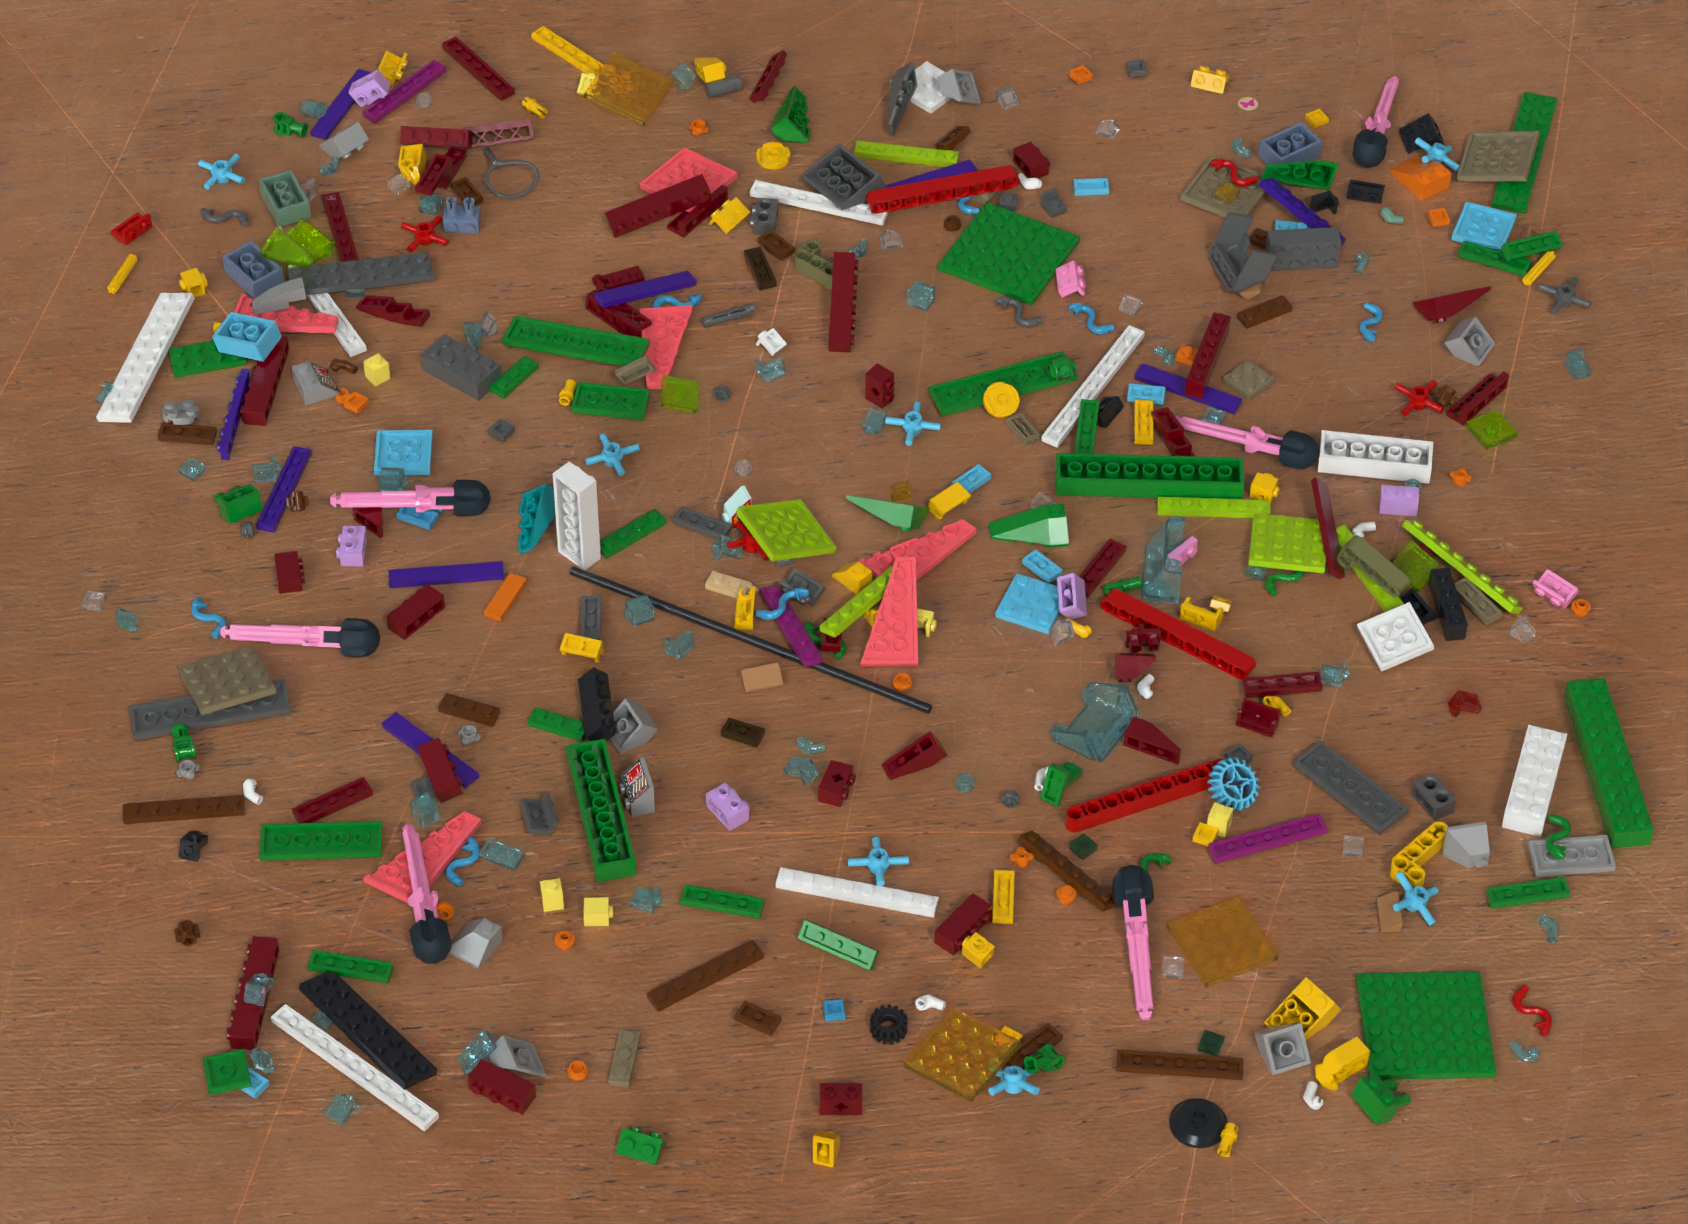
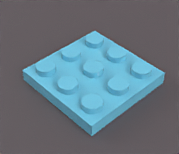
M1466 201L1451 240L1461 243L1467 241L1503 252L1501 246L1507 243L1517 214Z
M377 430L374 476L430 475L433 431Z
M1017 573L997 608L995 617L1049 634L1060 614L1058 586Z

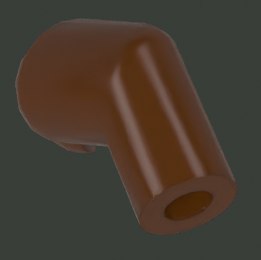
M334 359L330 365V368L336 372L339 371L340 367L352 374L358 371V367L348 360Z

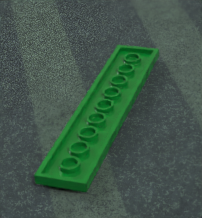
M1529 92L1523 93L1513 131H1539V140L1527 180L1521 182L1498 181L1492 201V208L1526 214L1557 104V98Z

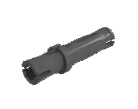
M753 303L740 307L733 306V309L701 317L703 327L706 328L733 319L739 320L743 316L755 314L756 311Z

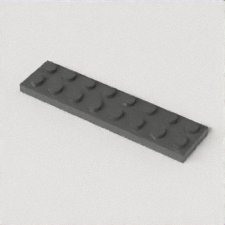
M428 252L287 268L289 280L302 277L306 295L435 281Z
M285 679L272 681L276 688V694L204 715L200 714L191 695L129 706L134 740L171 734V729L177 724L187 725L189 731L290 714L291 710Z

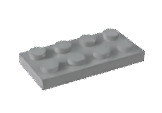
M1607 835L1569 837L1555 841L1554 845L1566 846V850L1563 851V853H1566L1564 859H1556L1551 855V852L1546 847V839L1528 840L1527 843L1535 877L1612 872L1616 869Z

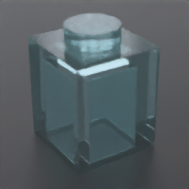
M916 281L907 290L908 305L927 312L935 301V287Z
M382 467L379 480L380 491H404V487L408 486V476H405L404 468Z
M647 594L625 601L626 609L623 610L624 616L627 621L630 620L633 627L654 620V606Z
M428 792L410 800L412 816L421 828L439 820L438 804Z

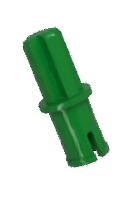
M1139 576L1126 580L1120 579L1118 582L1103 585L1105 595L1111 589H1118L1126 593L1129 590L1142 588Z

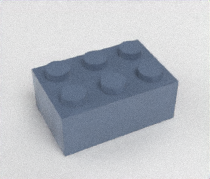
M1300 122L1260 140L1258 157L1266 164L1312 161L1320 157L1322 141Z
M253 241L222 256L225 273L253 299L270 288L284 283L283 269Z

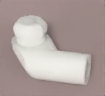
M1023 173L1018 175L1020 183L1025 189L1041 188L1042 181L1040 179L1027 178Z
M1375 522L1360 523L1352 529V533H1354V536L1358 535L1363 538V532L1376 530Z
M1147 674L1137 686L1139 694L1143 695L1145 699H1149L1153 695L1150 685L1155 679L1151 674Z
M1048 767L1042 768L1036 773L1034 788L1037 791H1042Z

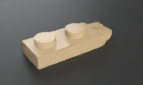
M712 571L705 583V589L738 598V592L741 588L745 595L749 594L750 587L756 588V594L758 592V588L753 586L751 582L716 571Z

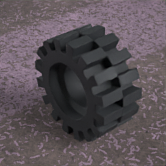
M888 1004L887 1008L884 1005L880 1006V1010L876 1008L875 1013L872 1012L870 1018V1033H872V1037L876 1038V1041L879 1043L883 1040L885 1045L887 1041H890V1045L894 1044V1040L899 1043L900 1038L904 1039L905 1034H907L908 1019L906 1013H904L903 1009L898 1011V1006L891 1008V1005ZM892 1021L897 1025L893 1028H885L881 1026V1023Z

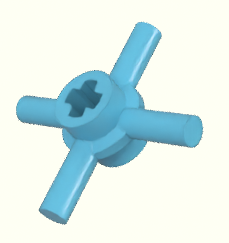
M1419 137L1415 140V143L1428 153V155L1422 157L1423 163L1429 161L1443 162L1455 171L1459 169L1460 165L1446 155L1452 152V146H1445L1441 143H1434L1431 146Z
M234 154L228 161L218 160L214 164L200 160L198 165L210 170L212 175L203 185L204 188L209 190L216 182L227 183L230 179L243 184L245 178L232 173L231 168L240 159L239 155Z
M914 402L913 410L908 412L904 419L886 416L885 424L899 425L905 429L907 434L905 444L908 446L912 445L914 436L920 434L922 429L940 431L941 423L926 422L922 419L919 413L920 402Z
M603 433L599 438L604 449L599 455L585 458V463L588 466L604 461L607 466L615 467L619 476H623L625 474L621 465L623 455L640 451L639 445L634 444L620 448L619 444L610 442L607 435Z
M873 837V849L867 858H848V866H868L870 872L876 875L877 885L883 886L885 884L884 873L887 871V868L890 865L909 864V856L889 857L887 851L881 848L880 838Z
M1402 871L1396 874V878L1406 892L1402 901L1393 904V909L1400 911L1406 908L1411 912L1419 910L1429 926L1435 924L1436 921L1426 908L1429 897L1438 894V888L1435 886L1427 890L1421 886L1413 888Z
M993 1064L988 1067V1072L1001 1078L1000 1083L989 1088L990 1095L994 1096L1003 1090L1010 1094H1017L1023 1090L1033 1095L1039 1093L1040 1089L1026 1082V1078L1032 1074H1029L1025 1069L1023 1070L1019 1066H1008L1003 1070Z

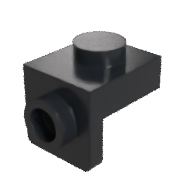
M1330 190L1311 196L1310 209L1315 212L1329 209L1332 214L1337 213L1339 201Z
M189 831L180 839L179 858L197 862L200 849L208 843V835H204L199 831Z

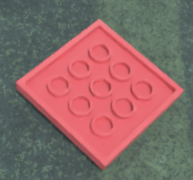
M684 147L640 182L639 185L641 190L652 194L703 174L712 194L721 185L727 187L738 178L736 171ZM694 206V207H692V208H689V209H687V210H685V211L690 212V211H692L696 206Z

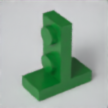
M1067 761L1062 766L1051 763L1048 767L1040 799L1058 807L1061 804L1064 791L1082 776L1084 769Z

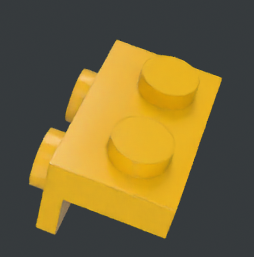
M386 50L377 70L393 86L396 80L399 81L403 74L401 69L404 70L408 62L405 60L407 53L404 52L402 58Z
M1200 66L1193 71L1191 87L1222 94L1224 93L1225 84L1229 82L1230 74H1226L1224 70L1216 69V71L1210 70V67Z
M737 197L732 201L728 199L721 206L723 208L721 211L717 209L711 215L712 220L709 224L712 225L715 222L727 234L750 211Z

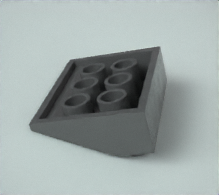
M840 143L801 175L804 181L841 210L867 202L866 195L869 192L886 188L880 174Z

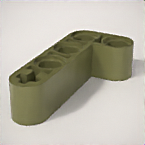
M810 239L795 251L794 268L799 273L832 290L833 263L821 257L820 241Z
M1358 535L1353 536L1342 547L1337 556V562L1340 566L1349 569L1353 564L1356 565L1393 597H1398L1411 583L1401 570Z

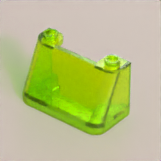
M300 218L296 227L292 226L287 234L284 233L285 231L281 227H277L261 249L260 255L265 259L299 267H308L310 264L325 257L329 258L334 251L332 248L335 243L306 219Z

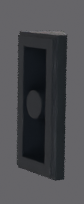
M1106 396L1100 401L1098 426L1107 428L1124 406L1119 396Z
M1411 588L1400 598L1404 604L1410 602L1422 625L1438 618L1414 588Z

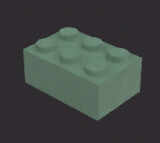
M292 170L258 179L260 195L277 227L311 218L309 201Z

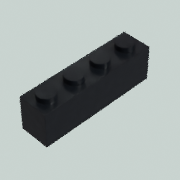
M1450 568L1431 569L1428 586L1446 641L1463 640L1466 636L1468 624Z
M593 667L578 679L585 738L589 741L600 739L607 741L616 734L608 674Z

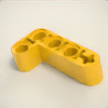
M1443 822L1433 823L1395 855L1391 862L1390 877L1401 885L1395 875L1402 871L1413 888L1416 886L1423 887L1425 871L1421 866L1443 848L1446 827L1448 826Z

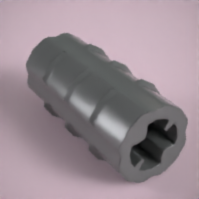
M739 75L706 83L707 96L709 98L718 97L719 95L742 90V82Z

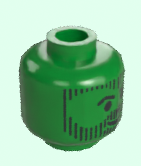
M1068 356L1055 358L1052 360V364L1049 365L1052 379H1056L1058 382L1072 379L1074 371H1077L1075 361H1071Z

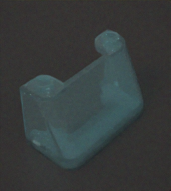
M1185 517L1169 518L1145 545L1141 596L1148 602L1179 604L1182 563L1177 559L1167 557L1169 553L1183 543Z
M1090 682L1082 693L1085 708L1068 728L1063 723H1057L1049 732L1055 742L1092 761L1103 762L1124 737V733L1132 718H1138V709L1128 686Z

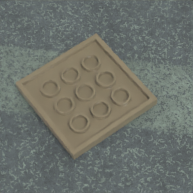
M1539 131L1470 132L1457 174L1458 182L1526 181L1539 140Z
M1212 155L1181 194V201L1226 218L1228 212L1250 216L1267 192L1259 186L1263 174L1236 164L1238 178L1244 179L1255 175L1258 178V182L1253 183L1251 186H1238L1230 178L1231 169L1229 167H1223L1218 171L1217 167L1212 168L1210 166L1211 161L1220 158Z
M253 646L225 652L218 656L208 657L178 667L179 674L201 715L276 694V688Z

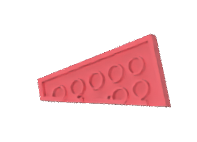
M241 294L234 313L276 321L280 332L329 334L335 333L339 324L338 316L322 312L314 314L305 308L301 311L295 309V306L289 305L290 308L254 315L252 307L254 299L247 298L245 294Z
M693 305L639 309L641 314L652 321L651 326L641 331L642 338L650 339V346L645 356H648L649 360L652 361V365L654 364L656 371L646 375L647 389L666 388L693 312Z
M962 519L944 526L940 531L935 533L932 531L925 534V537L917 539V537L890 547L889 551L884 553L877 552L871 558L866 560L862 558L858 561L872 571V576L877 578L890 566H894L896 557H916L917 581L976 534L977 529Z
M896 557L860 667L918 666L916 557Z
M464 811L445 823V827L437 832L433 831L427 839L422 842L420 841L429 887L433 885L467 843V839L482 824L481 818ZM406 850L395 856V860L378 867V871L372 875L368 874L363 877L364 883L408 903V898L413 893Z

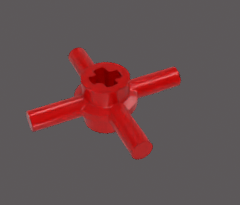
M437 215L431 223L421 222L417 226L402 222L401 228L414 233L416 238L407 247L409 252H413L419 245H430L433 241L444 246L448 245L449 240L436 235L434 230L442 221L441 216Z
M1431 380L1425 387L1416 386L1412 390L1396 383L1394 389L1408 396V401L1410 402L1401 411V414L1407 416L1413 409L1423 410L1426 406L1441 414L1444 407L1431 401L1429 395L1437 386V382Z
M738 520L735 525L742 532V539L727 542V547L733 549L743 546L745 551L749 553L758 552L765 561L769 560V557L745 524Z

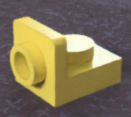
M582 73L577 94L594 98L597 85H599V77H596L593 73Z
M917 609V628L926 629V637L930 638L931 632H935L937 620H934V612Z

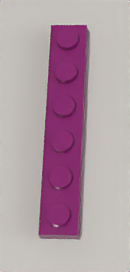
M432 60L388 92L384 98H380L363 110V116L376 124L446 73V66L436 60Z
M778 585L761 588L759 595L769 611H773L778 608L779 599L783 593ZM787 601L784 613L776 618L775 621L804 667L822 663V655Z
M1316 814L1209 843L1208 851L1215 864L1326 834L1327 827L1321 815Z

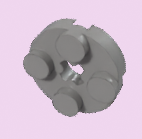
M192 400L176 403L169 401L164 404L162 409L163 420L167 423L168 420L173 421L174 425L191 424L196 417L197 420L200 417L199 407L194 405Z

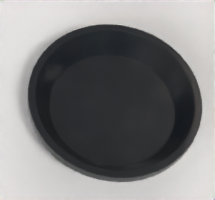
M1189 1099L1179 1103L1171 1112L1169 1126L1173 1136L1180 1143L1192 1148H1208L1221 1141V1132L1225 1129L1227 1123L1223 1110L1215 1103L1205 1099Z

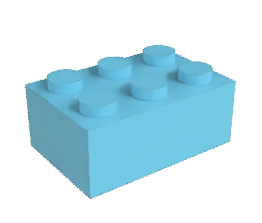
M230 312L212 337L218 351L221 353L264 361L282 336L276 321Z

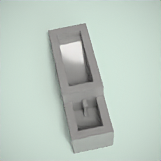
M302 277L281 283L259 295L252 301L254 315L290 308L289 302L306 299Z

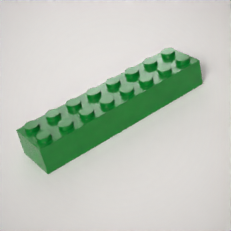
M605 739L566 745L567 763L596 883L636 876V860Z

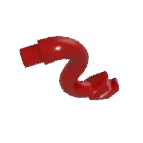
M1217 158L1210 162V166L1212 168L1217 167L1218 171L1223 167H1229L1231 169L1230 178L1238 186L1247 187L1258 182L1256 175L1244 179L1238 178L1237 165L1230 160Z
M1523 984L1512 997L1513 1005L1523 1014H1538L1542 1016L1543 1021L1534 1024V1027L1540 1028L1542 1030L1540 1035L1545 1037L1551 1030L1552 1017L1543 1007L1525 1006L1522 1004V1000L1530 990L1527 985Z

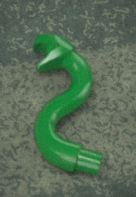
M1295 571L1296 573L1291 575L1283 573L1270 575L1265 580V588L1271 596H1275L1278 593L1274 584L1275 581H1298L1303 577L1304 572Z
M807 621L804 628L815 644H822V637L814 635L819 630V627L812 626V622ZM841 639V652L835 653L837 659H841L847 650L846 642Z
M1550 814L1548 821L1555 823V825L1560 826L1563 830L1548 836L1546 847L1554 858L1564 859L1566 853H1563V851L1566 850V846L1554 845V842L1567 837L1571 832V825L1564 817Z
M1165 853L1147 854L1140 861V867L1148 872L1149 862L1154 861L1162 869L1164 863L1170 865L1172 858Z

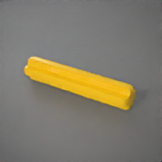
M1547 251L1523 277L1522 281L1525 286H1530L1556 258L1554 251Z
M129 254L107 286L109 293L115 294L138 261L136 255Z

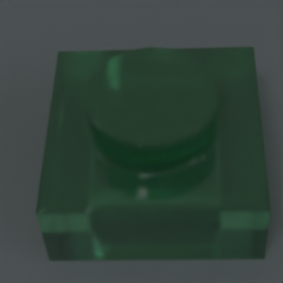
M1084 833L1069 843V849L1082 860L1095 852L1098 846Z
M1205 1030L1198 1045V1051L1218 1056L1225 1036Z

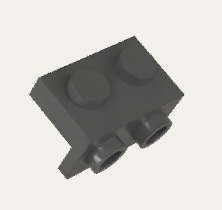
M796 568L793 569L785 582L782 580L779 582L784 593L799 587L809 590V595L802 597L799 601L805 606L808 603L814 607L826 589L824 585Z
M545 793L541 800L522 798L520 806L528 834L550 836L554 828L557 827L558 818L555 816L553 802L549 793Z

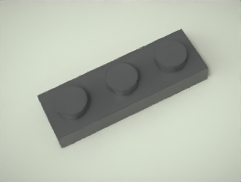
M683 506L673 518V524L722 542L725 541L732 531V524Z
M582 595L581 636L600 640L601 595Z

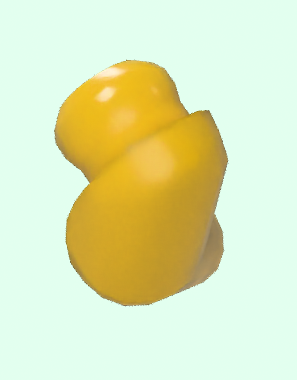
M1069 618L1064 621V627L1073 631L1081 638H1087L1092 633V629L1088 625L1082 626Z
M1265 696L1263 698L1264 705L1281 710L1283 716H1288L1291 713V709L1280 697Z

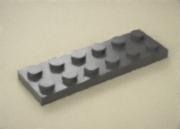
M1323 741L1318 742L1294 760L1293 766L1380 835L1408 814L1409 809Z

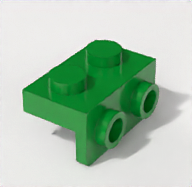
M630 1126L629 1130L623 1128L615 1153L657 1165L662 1147L667 1142L661 1139L662 1135L650 1132L649 1136L641 1134L642 1129Z

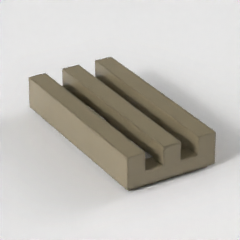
M646 355L615 370V375L625 386L656 371V368Z
M1021 412L1005 419V424L1024 446L1028 445V442L1033 443L1034 439L1040 440L1041 435Z

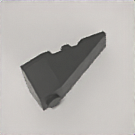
M912 62L898 69L890 79L888 125L891 136H894L918 86L915 66Z

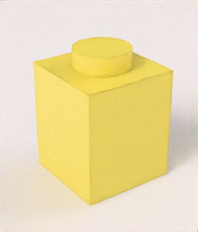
M379 353L363 361L365 377L375 387L390 379L389 363Z
M1214 802L1208 815L1207 825L1219 828L1218 836L1226 837L1232 824L1233 808Z
M560 878L540 881L544 912L564 909Z
M609 897L584 898V926H609V918H613V905L609 906Z

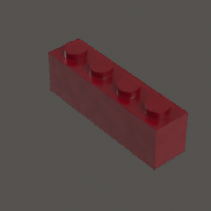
M401 126L400 143L404 145L423 144V146L472 149L473 131L466 129Z

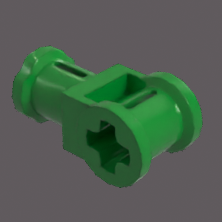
M278 112L273 115L275 134L290 136L293 133L299 135V137H305L308 130L307 123L295 122L294 117L288 116L284 112Z
M177 724L171 729V734L174 736L173 748L176 762H180V759L196 758L191 736L188 735V726L184 724Z
M1049 1043L1043 1048L1038 1049L1035 1056L1025 1057V1070L1029 1074H1035L1040 1069H1043L1045 1072L1057 1071L1064 1065L1066 1057L1060 1055L1054 1049V1046Z

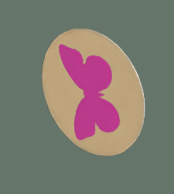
M1243 97L1238 101V106L1243 110L1251 111L1258 107V102L1254 98Z

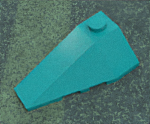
M543 484L522 495L519 506V514L522 516V520L519 521V527L521 528V533L518 536L519 554L533 550L556 515L554 488L548 484Z

